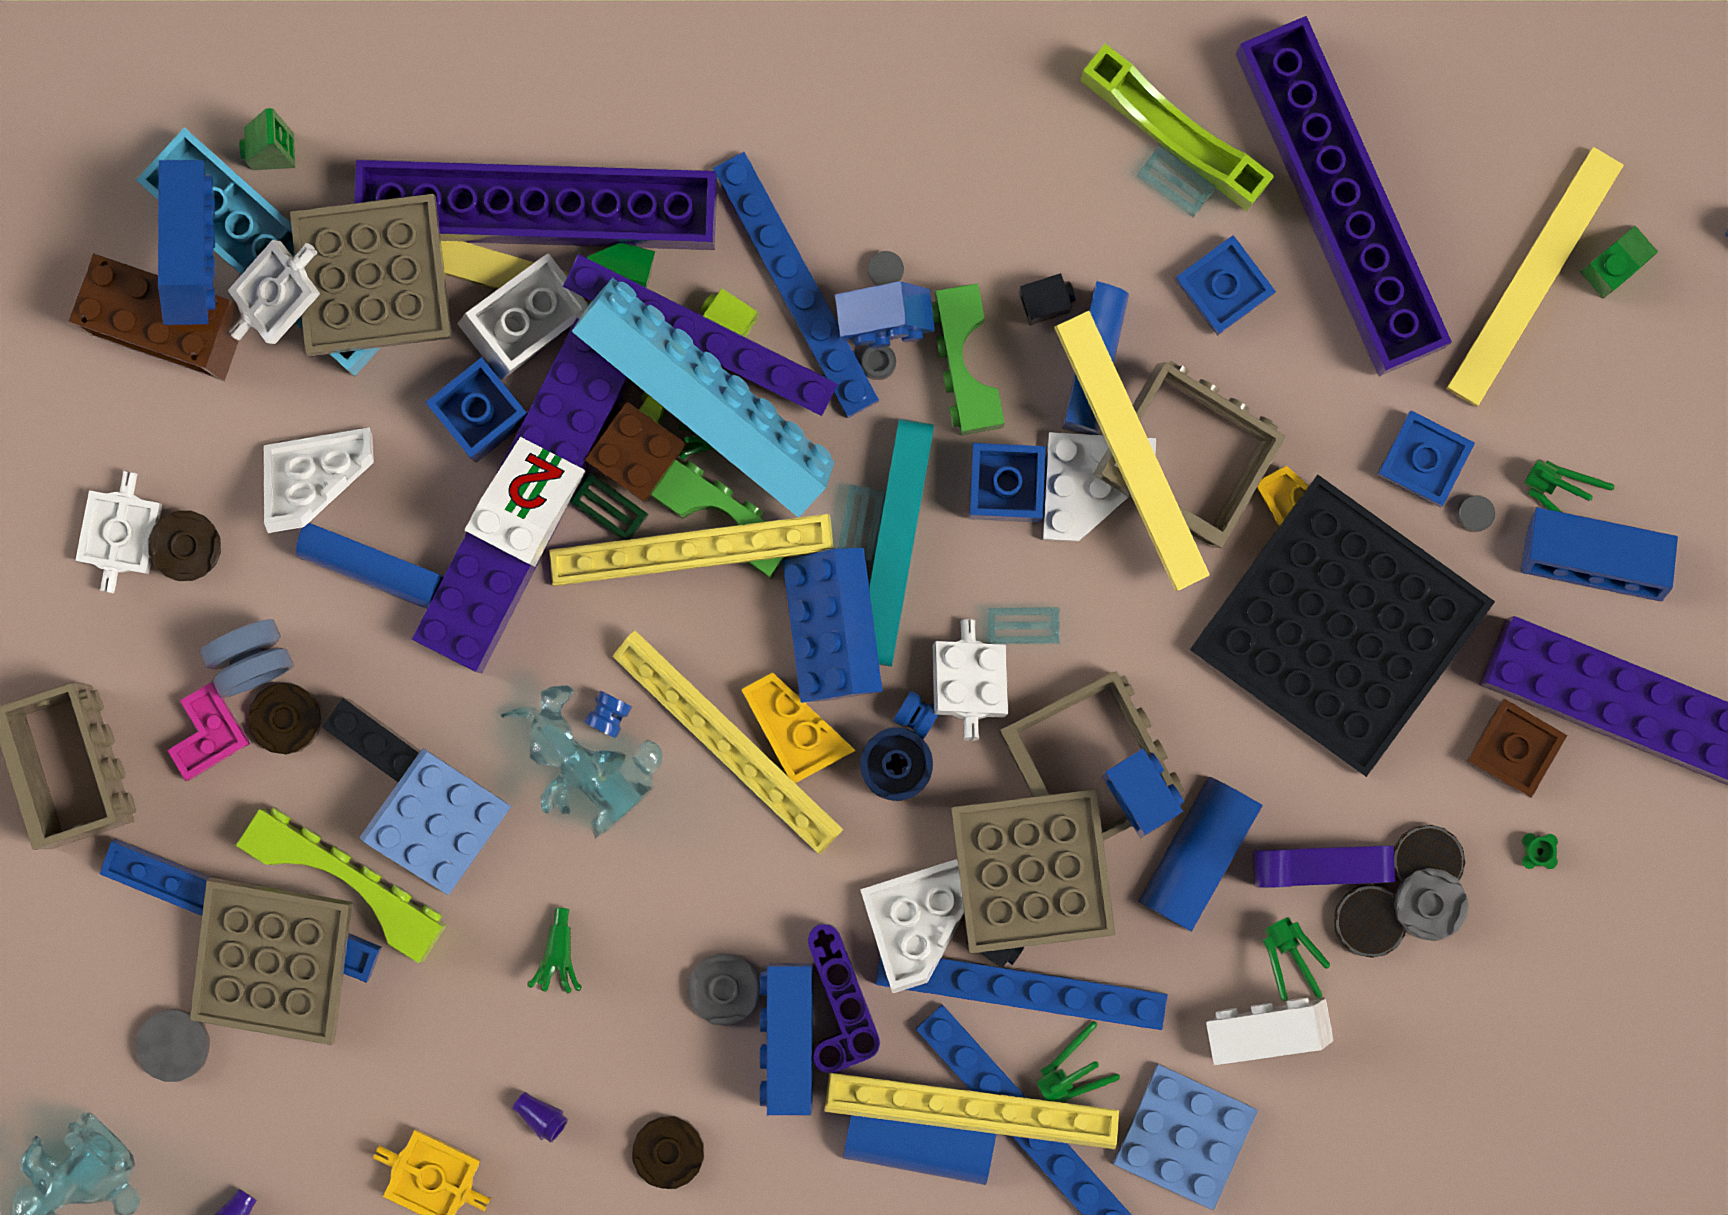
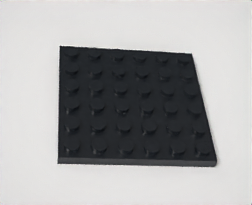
M1317 474L1189 650L1367 777L1495 601Z

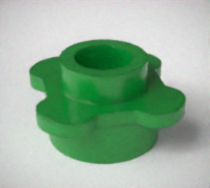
M1528 833L1523 836L1522 844L1525 846V856L1522 858V864L1525 868L1533 869L1535 866H1544L1546 869H1553L1557 866L1556 845L1558 844V839L1555 835L1546 834L1544 837H1536L1534 834ZM1538 848L1543 849V853L1541 855L1537 854Z

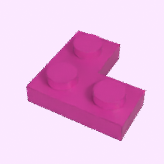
M213 682L180 700L198 730L197 733L167 750L185 781L192 780L250 745L249 740L224 698L219 697Z

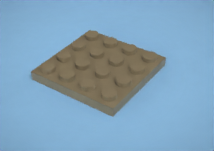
M434 194L290 212L294 254L296 255L305 243L312 245L315 248L314 250L317 251V255L304 267L307 277L320 292V295L301 315L307 356L452 339L437 203Z
M1097 789L951 807L970 954L1115 935Z
M213 877L209 878L206 881L190 1020L332 1045L336 1035L353 902Z

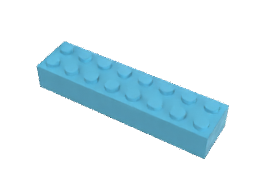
M185 127L136 179L138 183L158 200L159 160H204L205 175H212L213 195L215 196V217H213L215 248L213 250L241 275L272 240L281 241L293 257L295 256L291 222ZM300 316L295 324L303 330L302 316ZM380 348L332 353L330 355L352 375L356 376Z
M612 277L585 309L572 332L799 518L827 487L835 463L830 452L820 444L814 445L804 436L803 430L796 423L785 421L777 414L776 408L764 398L759 399L750 392L748 385L743 379L727 373L721 368L719 360L709 352L703 353L693 344V340L685 331L678 328L674 329L665 321L664 315L652 305H645L636 297L635 291L628 284L618 282Z

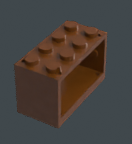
M93 253L68 322L91 336L225 381L239 340L231 336L232 333H229L228 330L241 317V313L234 302L215 295V300L218 303L216 302L215 310H209V324L163 325L158 275Z

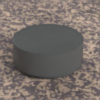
M882 251L871 258L868 265V274L876 286L898 282L903 277L904 265L897 254L891 251Z
M868 346L863 351L861 367L865 375L873 380H884L893 374L896 368V356L889 346L882 348H869Z
M1479 495L1471 496L1459 505L1457 519L1465 530L1480 532L1490 527L1493 523L1495 508L1489 499Z

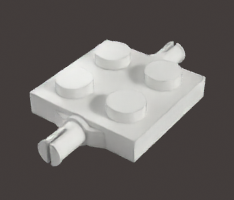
M272 240L228 289L241 313V317L228 330L229 333H232L231 336L233 338L241 340L245 333L253 327L259 332L266 343L276 344L320 295V292L307 277L304 268L317 255V251L314 250L315 248L312 245L305 243L293 257L281 241Z
M126 471L122 472L123 476L119 492L106 494L89 490L75 560L77 562L93 564L104 570L99 591L114 594L118 573L129 571L143 574L150 573L152 561L148 555V538L153 526L160 520L163 507L161 503L142 500L134 495L138 474Z
M964 619L960 621V641H936L932 645L934 714L952 715L963 719L964 740L969 741L971 739V741L979 740V719L985 717L1004 718L1008 714L1006 645L984 644L976 641L975 620L971 619L969 621V619Z

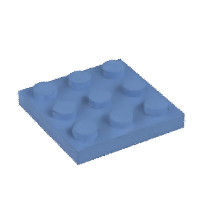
M423 748L359 838L367 845L449 895L511 806Z
M1157 1063L1113 1164L1214 1211L1258 1110Z

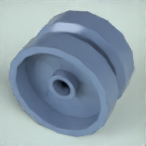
M273 619L262 620L238 628L201 648L199 652L206 668L215 670L225 668L213 679L220 698L231 697L261 686L285 674L294 667L287 649H270L281 638V634Z

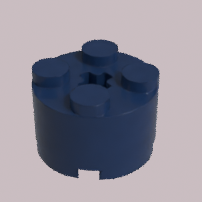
M889 728L877 733L868 741L861 755L860 768L866 785L873 793L886 800L903 801L916 796L926 787L933 771V757L927 743L916 733L904 728ZM894 754H898L900 760H906L907 766L902 768V774L895 775L894 770H887L886 763L891 762V756Z

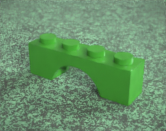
M978 283L936 291V301L931 302L934 323L940 322L942 336L936 337L939 357H946L949 371L943 372L946 393L953 392L955 406L949 407L953 428H960L961 436L1001 429L1005 423L998 388L986 386L974 379L968 372L962 355L966 339L975 329L983 325L985 319Z
M675 460L651 494L653 499L682 519L696 511L711 509L727 514L737 525L766 522L760 518L763 514L762 510L747 500L741 505L731 498L734 491L720 481L716 480L712 485L701 476L704 474V471L689 460H686L684 465ZM786 557L747 563L772 579L783 563L782 560H785Z

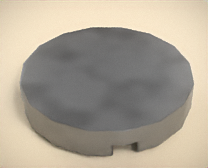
M1426 868L1414 871L1403 879L1396 890L1394 909L1397 920L1405 931L1418 939L1437 941L1453 935L1460 929L1467 917L1469 903L1467 895L1456 877L1444 870Z
M718 953L708 956L695 967L689 978L688 996L692 1008L701 1018L714 1025L728 1026L741 1022L752 1013L759 1000L760 983L757 973L747 960L736 954Z
M180 1009L164 1010L151 1016L141 1026L136 1038V1055L141 1067L151 1077L164 1082H179L195 1075L205 1065L209 1052L210 1036L204 1023L190 1020V1012Z

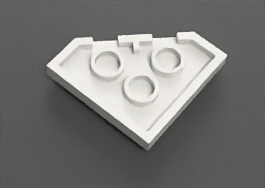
M370 427L264 445V524L268 533L305 527L374 463L373 436Z
M1049 432L1043 540L1079 542L1128 498V496L1093 476L1095 469L1109 447L1104 435ZM1148 438L1154 454H1156V438Z
M957 859L860 889L892 993L928 983L964 916Z

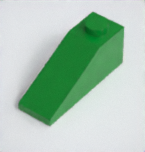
M265 108L244 127L245 138L240 139L239 142L241 159L246 160V163L252 170L295 168L294 133L273 108Z

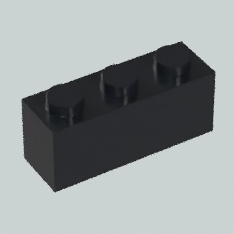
M342 698L322 726V728L396 782L400 781L421 751L351 699Z

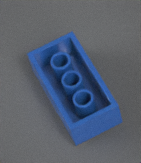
M159 160L158 289L163 325L209 324V310L216 309L215 288H213V279H215V257H213V248H215V226H213L215 196L213 195L212 175H205L204 160Z
M864 548L831 549L782 560L800 702L831 701L883 692Z
M769 963L767 971L760 973V995H767V1008L760 1010V1032H767V1044H762L760 1047V1069H767V1081H761L760 1106H767V1115H811L813 1109V963Z

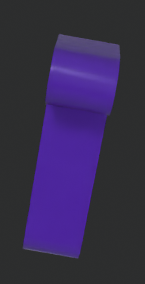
M1394 845L1253 850L1254 887L1275 888L1304 885L1395 882Z
M822 923L813 927L809 933L808 945L841 1032L820 1041L815 1047L813 1058L815 1065L822 1072L834 1073L875 1056L880 1047V1038L839 931L831 924ZM824 930L826 935L833 934L835 939L830 942L832 953L834 954L837 950H840L842 957H834L824 964L821 963L819 957H826L827 954L822 945L816 946L814 940L819 937L818 931ZM833 964H841L848 971V978L841 984L832 983L827 977V970ZM854 998L859 1001L861 1005L859 1015L848 1018L842 1014L840 1004L845 999ZM862 1032L869 1033L874 1038V1046L866 1052L857 1050L853 1044L855 1036ZM825 1046L836 1047L841 1056L839 1061L834 1065L823 1063L819 1055L822 1048Z

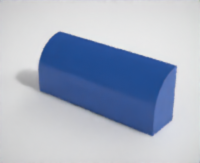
M1097 281L1092 292L1088 311H1090L1114 364L1129 293L1116 286ZM1074 373L1062 429L1098 435L1100 426Z
M1536 507L1525 539L1521 573L1662 602L1673 588L1678 536Z
M311 523L301 528L296 546L297 558L425 609L428 608L443 579V576Z
M1208 777L1138 902L1192 932L1263 805L1227 784Z
M851 1115L843 1159L986 1185L996 1134Z

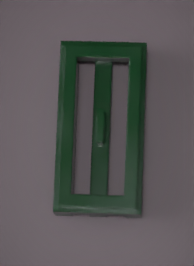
M591 472L570 500L572 504L622 540L632 539L643 521L649 516L647 512ZM592 483L634 512L638 515L633 521L588 489ZM582 496H587L629 526L628 530L624 532L580 500Z

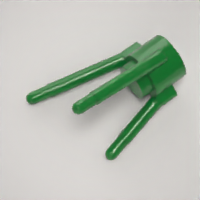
M1539 459L1524 482L1526 486L1531 488L1528 495L1539 500L1548 510L1558 512L1562 511L1544 495V492L1551 495L1557 486L1587 501L1593 498L1591 494L1562 480V476L1610 491L1615 488L1611 483L1557 466L1548 460L1545 463Z
M1290 917L1279 920L1267 927L1264 932L1268 938L1262 940L1269 954L1281 1000L1287 1001L1288 996L1276 952L1277 949L1281 955L1287 952L1291 953L1315 996L1321 998L1323 994L1297 949L1300 945L1298 939L1325 969L1330 967V963L1303 933L1299 923H1293Z
M1092 1021L1049 1065L1040 1070L1043 1076L1037 1079L1036 1083L1047 1101L1065 1103L1073 1097L1106 1086L1120 1079L1119 1074H1114L1072 1089L1074 1087L1073 1082L1099 1067L1097 1061L1082 1067L1067 1076L1063 1069L1056 1072V1069L1097 1027L1095 1021Z

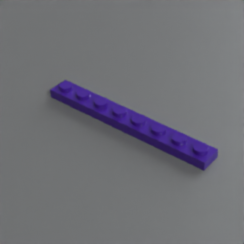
M581 254L577 255L562 287L593 301L612 277L618 282H624L635 291L636 297L647 306L652 305L664 315L665 321L674 329L678 328L685 331L698 349L703 353L709 352L714 355L722 367L820 416L823 415L838 383Z

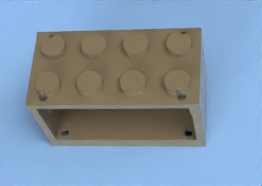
M73 682L0 706V747L33 850L54 849L135 822L133 813L136 812L134 799L129 792H125L122 779L125 778L124 767L119 758L115 759L111 747L115 743L114 735L110 726L104 724L100 711L104 709L103 700L98 690H93L91 685ZM71 700L107 817L88 824L83 822L74 825L73 829L62 832L26 715Z

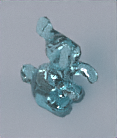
M567 685L551 686L541 692L542 706L540 712L534 706H521L502 713L501 717L518 716L527 718L531 723L529 757L538 765H551L561 769V772L546 787L541 796L542 811L546 814L551 812L554 808L553 799L555 798V803L561 813L569 814L570 806L567 801V793L571 788H578L599 808L598 815L590 822L594 837L597 839L612 828L653 790L652 775L663 762V752L658 744L649 739L639 745V750L635 757H629L618 751H593L584 748L575 740L570 725L561 715L563 705L574 692L573 688Z
M83 1113L80 1115L78 1122H69L64 1143L69 1147L71 1153L61 1163L47 1154L43 1149L42 1139L38 1136L32 1138L31 1145L22 1155L21 1171L34 1185H23L16 1191L10 1215H56L57 1211L66 1205L99 1204L103 1201H110L116 1215H132L140 1205L141 1197L137 1190L129 1183L135 1167L132 1153L92 1113Z

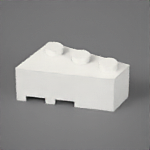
M1308 997L1288 1000L1286 1001L1287 1005L1273 1007L1272 1003L1251 1006V1011L1238 1013L1237 1008L1216 1011V1017L1206 1022L1214 1065L1324 1049L1334 1041L1326 998L1309 1001Z

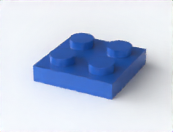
M1234 235L1175 278L1176 282L1217 336L1276 292Z
M1410 410L1377 476L1441 508L1448 498L1475 442Z

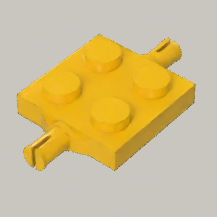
M418 1129L414 1130L407 1146L399 1154L381 1145L378 1146L377 1153L374 1154L373 1159L392 1167L391 1179L383 1195L384 1198L420 1215H456L458 1209L465 1203L483 1212L487 1209L491 1197L472 1190L473 1177L481 1159Z

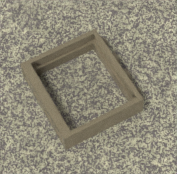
M1173 361L1158 363L1132 405L1139 421L1160 385L1165 381L1261 441L1213 526L1178 505L1193 537L1211 548H1222L1286 436L1277 431L1278 427L1270 419L1263 416L1257 419L1247 412L1249 407L1235 398H1230L1228 401L1217 394L1219 388L1204 379H1200L1198 382L1188 376L1189 370L1183 365L1179 366ZM1108 447L1093 476L1133 499L1119 468L1114 466L1116 461Z
M1117 671L999 730L1032 797L1050 794L1018 733L1108 687L1140 749H1144L1147 755L1153 752L1164 769L1160 775L1166 785L1173 784L1179 793L1184 791L1175 772L1169 774L1163 762L1168 757L1162 744L1158 739L1152 741L1147 731L1151 724L1142 707L1135 708L1130 698L1135 693L1125 675L1119 677ZM1124 816L1103 827V841L1132 827L1128 818Z

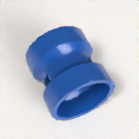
M600 690L596 698L597 706L594 711L588 713L584 723L613 738H617L621 730L620 722L623 717L628 716L632 706Z
M911 690L893 721L900 726L907 725L911 727L914 733L924 739L938 715L934 714L933 703L926 704L921 700L920 695ZM920 707L921 710L919 711L915 720L912 721L911 718L913 717L917 708Z

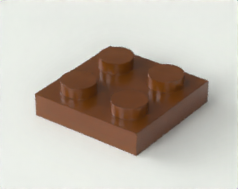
M626 402L585 461L645 503L687 444L636 407Z
M1502 699L1466 761L1526 797L1532 798L1567 735L1510 701Z

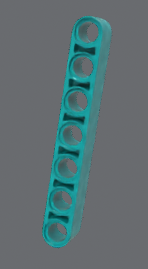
M899 418L869 586L879 665L892 667L935 425Z

